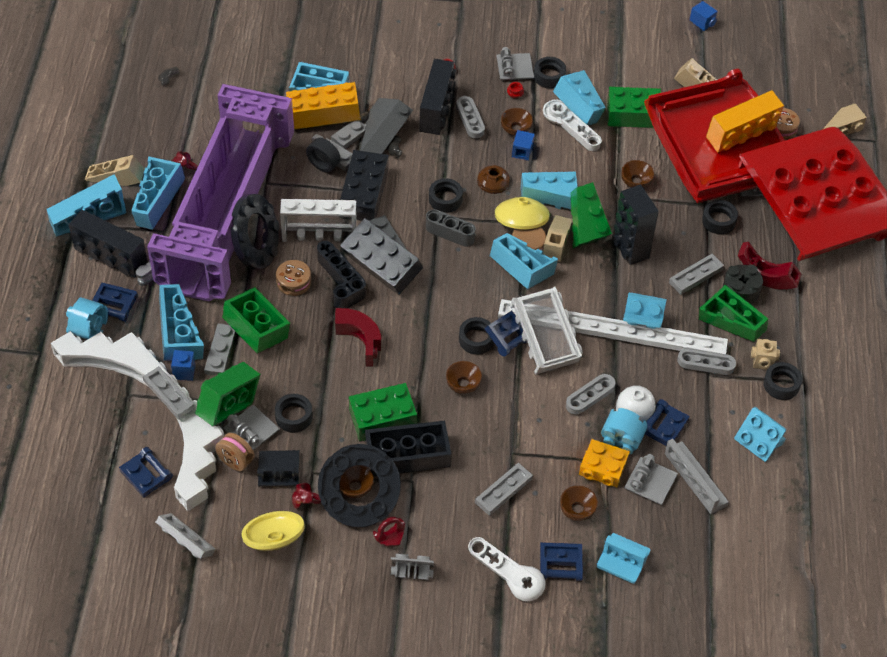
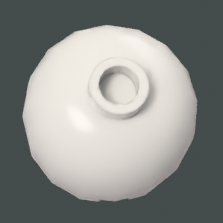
M630 386L620 393L616 402V411L619 408H624L635 412L640 416L639 420L643 423L655 411V398L645 387Z

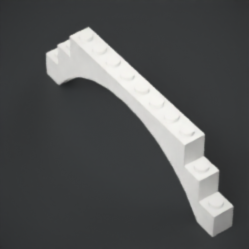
M70 331L51 343L53 354L64 367H97L113 370L133 377L146 386L147 384L143 381V376L158 366L169 376L194 404L195 408L185 416L177 419L183 433L184 450L182 466L174 486L175 495L187 511L208 499V486L204 479L216 472V458L212 453L216 451L215 446L222 440L224 432L220 426L212 427L195 414L197 401L192 400L186 388H181L176 377L173 374L170 375L165 365L156 360L152 350L145 348L142 339L136 337L131 332L113 343L110 337H105L100 332L82 342L79 336L75 337Z

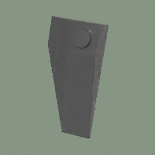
M379 98L369 111V118L360 151L382 154L410 116L413 109L398 99Z

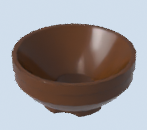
M521 108L508 109L501 116L502 128L512 135L517 133V130L511 128L512 126L518 125L521 127L519 131L528 132L533 124L532 115L527 110Z
M632 160L622 167L621 177L624 183L630 187L641 184L644 188L651 184L654 170L644 161ZM639 178L641 182L635 183L631 179Z
M491 165L479 172L477 183L483 191L497 194L508 188L510 177L504 168ZM497 171L499 175L492 176L489 172Z
M458 361L447 369V384L455 392L464 394L473 392L481 383V371L472 362ZM465 379L469 384L467 386H460L458 381Z
M363 465L347 469L339 483L341 494L354 499L368 494L372 489L374 481L371 470ZM353 482H359L362 485L358 490H352L349 486Z
M579 485L571 486L564 490L560 498V507L563 514L575 521H584L592 517L598 505L595 493L591 489ZM581 505L584 510L576 513L572 510V506Z

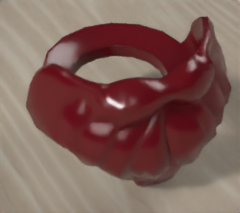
M178 151L172 159V162L181 163L182 167L191 170H197L198 168L197 164L191 162V156L188 152Z
M308 483L297 484L296 490L292 494V504L295 509H298L301 503L321 504L319 494L311 492Z
M397 517L387 518L380 524L378 532L373 531L375 540L388 547L399 546L403 538L405 522ZM395 523L393 527H391L388 531L384 532V529L389 524Z

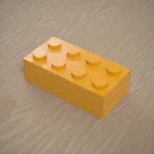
M355 82L286 92V97L292 98L294 129L361 120Z
M773 90L714 115L706 138L717 152L729 150L738 143L742 144L749 138L758 137L767 130L775 129L784 105Z

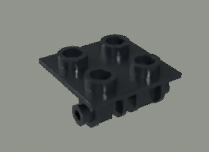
M300 450L259 451L258 487L297 486L299 484Z

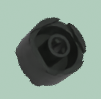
M735 265L728 268L723 286H728L750 305H753L759 298L763 278L754 265Z

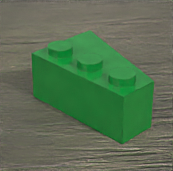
M594 183L576 187L570 192L571 215L573 219V249L605 239L611 235L612 232Z
M726 285L699 308L700 321L755 342L767 331L769 319Z

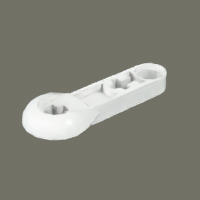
M551 100L544 105L543 114L548 121L561 125L589 151H597L600 148L601 137L571 112L561 100ZM594 140L598 144L592 145L589 143V141Z
M476 537L469 542L468 548L471 555L506 580L516 598L522 601H533L543 594L546 581L544 575L538 569L517 564L483 538ZM482 543L484 545L483 551L480 553L474 552L472 550L474 544ZM487 552L494 558L498 556L499 562L491 564V559L486 555ZM528 579H530L532 587L529 588L527 586V589H525L523 582L525 580L528 582Z

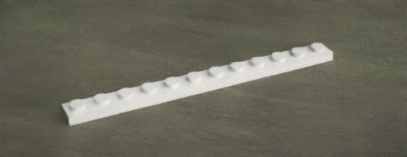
M501 300L498 319L511 310L517 315L516 309H511L509 306L511 301ZM532 304L524 305L532 325L563 330L555 308ZM568 311L570 326H573L577 333L678 351L688 348L726 354L728 339L662 327L651 329L642 324L630 325L623 320Z

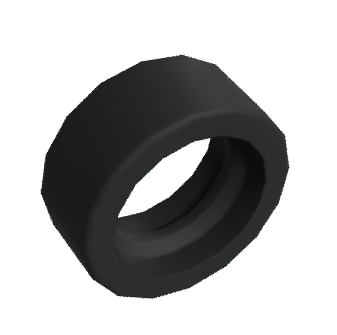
M543 57L534 65V80L544 88H555L561 76L566 75L565 63L556 57ZM544 69H553L559 72V74L555 76H547L541 73L540 71Z
M316 138L306 149L309 161L322 172H331L341 161L337 148L325 138Z
M442 178L431 184L429 188V203L433 209L450 213L456 211L461 206L463 188L457 181ZM441 191H450L456 197L451 200H441L435 194Z
M711 201L704 208L702 224L708 231L715 234L730 233L735 228L738 211L728 201ZM721 212L729 216L730 220L718 222L712 219L710 214Z
M481 317L465 320L459 328L460 346L466 352L477 355L491 350L494 341L484 329L491 322ZM471 330H481L488 335V338L481 342H473L466 337V333Z
M778 362L769 366L763 385L765 391L773 398L789 400L797 396L803 377L796 366L786 362ZM786 375L792 379L794 386L789 388L780 387L772 381V376Z
M296 393L281 397L275 405L276 423L282 430L290 433L305 430L313 419L312 404L309 399ZM290 406H298L303 408L306 414L298 420H288L282 416V411Z

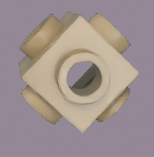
M757 339L756 346H752L751 349L753 368L768 370L769 366L773 365L775 361H779L780 349H777V341Z

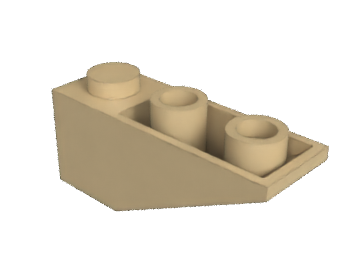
M692 58L679 69L674 77L684 87L717 80Z
M855 103L841 108L823 129L837 127L845 135L861 131L864 128L867 117Z
M131 155L89 166L85 180L100 182L115 174L120 185L128 186L141 183L145 168Z
M555 215L544 243V255L550 258L554 256L561 262L573 219Z

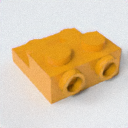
M591 439L580 465L579 475L589 480L593 479L602 482L607 486L618 487L630 451Z

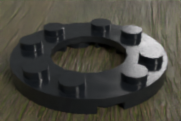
M247 194L242 196L233 208L232 243L238 258L245 266H250L252 269H263L269 266L278 254V230L280 229V224L276 219L273 205L266 198L259 194ZM252 214L259 215L258 218H261L263 221L262 229H265L262 236L264 244H261L259 250L253 247L248 235V223Z
M352 444L336 451L326 460L318 478L319 498L326 511L338 522L352 527H367L385 519L395 508L401 491L400 475L393 460L382 450L367 444ZM363 465L370 467L379 478L380 489L377 497L371 503L364 506L349 504L340 493L339 483L341 477L347 469L353 466Z

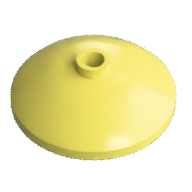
M515 197L505 200L495 209L497 221L515 229L541 227L548 222L550 216L549 210L545 205L528 197Z
M289 511L266 513L254 518L245 525L242 530V539L247 546L256 550L273 551L282 549L300 537L304 531V521L300 515Z

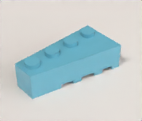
M148 157V166L144 170V178L140 183V191L136 195L132 214L136 226L153 230L185 180L181 163Z
M115 174L46 209L49 222L56 236L70 232L68 224L81 210L103 220L126 213L122 189Z
M179 284L160 285L159 305L164 361L172 360L174 350L194 351L195 360L203 359L204 344L200 340L199 332L193 323L191 312L187 308V303Z

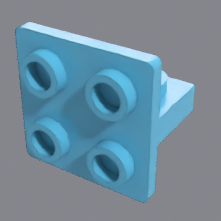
M629 292L623 321L630 325H646V327L651 329L661 328L667 299Z
M754 407L734 439L760 459L767 461L773 451L785 442L786 438L783 435L786 432V428L757 407Z
M612 533L611 536L608 535L597 568L634 584L648 558L650 548Z

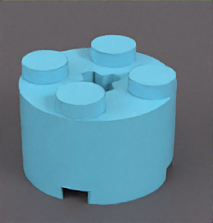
M80 297L74 306H70L66 312L68 317L66 332L71 331L74 336H79L86 340L100 332L103 333L104 330H101L102 324L106 325L107 307L101 303Z
M619 408L618 411L612 409L601 430L604 438L603 442L621 447L624 450L630 451L629 454H632L641 443L648 427L645 420L642 423L639 420L640 416L635 412L624 408Z

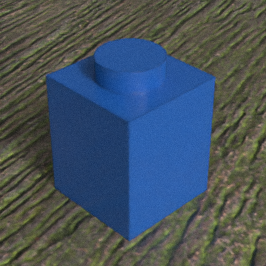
M702 1L692 8L689 21L705 31L715 25L718 11Z
M517 130L512 148L513 158L529 161L534 145V133Z
M174 350L171 363L172 374L177 380L193 381L196 366L194 351Z

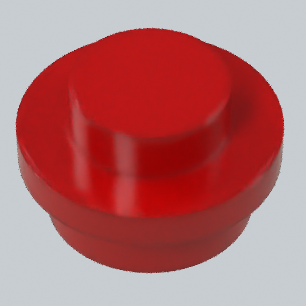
M512 82L507 88V94L513 98H519L524 94V88L521 83Z

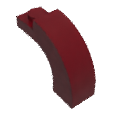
M749 241L742 243L737 256L743 265H754L757 267L763 278V286L781 290L797 288L802 273L794 262L783 264L768 262L759 256Z
M336 308L335 334L351 335L359 338L365 345L366 367H373V359H377V351H381V334L377 324L360 311Z

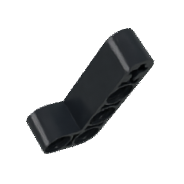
M321 241L318 243L317 260L339 285L333 291L335 308L348 309L365 299V279L331 242Z

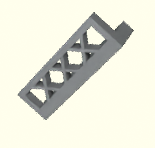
M674 439L669 440L665 455L708 512L713 514L728 506V500L683 442L677 444Z

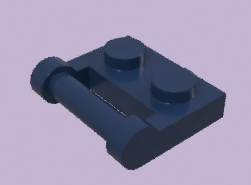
M102 282L92 301L122 308L121 311L107 308L108 316L116 317L120 321L126 322L138 294L137 291Z
M512 310L484 328L498 347L499 354L503 357L507 356L512 349L521 343L528 342L523 341L521 323H516V315ZM516 331L518 337L506 343L504 339Z
M660 399L656 403L653 415L646 421L648 427L645 435L667 446L669 440L674 439L675 441L689 421L690 416L670 406L665 400ZM661 413L667 414L658 429H653L652 426Z
M149 447L143 448L138 455L119 467L120 472L143 498L173 477V473L163 467L154 457L153 451ZM147 460L160 476L155 478L143 465V462Z
M540 542V572L544 575L545 580L547 578H567L582 581V544ZM547 565L576 566V570L547 569Z

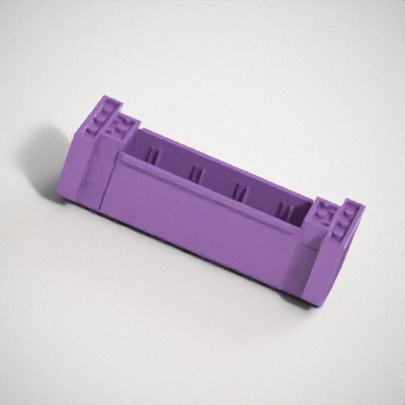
M226 84L222 85L218 93L220 120L173 220L172 226L174 227L170 236L167 237L153 233L147 246L152 276L156 284H179L184 296L211 301L215 298H225L231 284L229 260L234 251L231 238V227H233L234 219L232 217L233 208L242 196L258 194L272 162L275 149L289 146L294 134L292 98ZM243 121L264 125V133H259V130L257 132L245 130L243 128Z

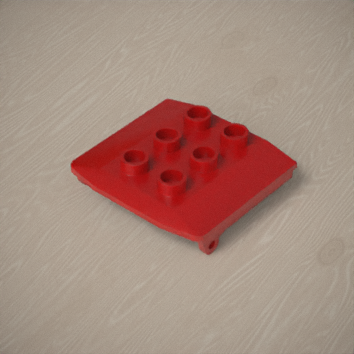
M738 68L733 69L727 76L718 80L650 95L644 101L652 125L684 186L697 203L758 188L746 167L738 168L741 160L739 158L740 154L785 141L777 127L771 131L763 132L758 137L749 138L742 144L738 143L729 150L717 152L706 138L714 115L758 97L749 83L743 79V74Z
M837 127L825 128L740 154L739 158L741 160L738 168L746 167L800 251L797 258L798 261L866 239L874 238L876 241H881L887 237V190L858 148Z

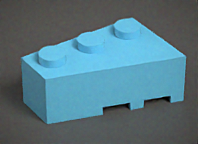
M299 62L289 91L350 83L349 72Z
M585 70L561 76L553 91L571 112L586 125L597 123L606 108Z
M576 172L522 173L521 197L534 199L543 205H554L557 209H561V207L571 209L570 192L578 187Z
M508 233L493 240L490 257L527 289L554 275L558 258L554 256L550 258L542 254V250H534L528 247L526 242Z

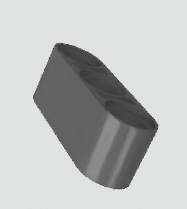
M434 209L427 212L426 230L429 233L465 247L474 244L476 233L474 224Z

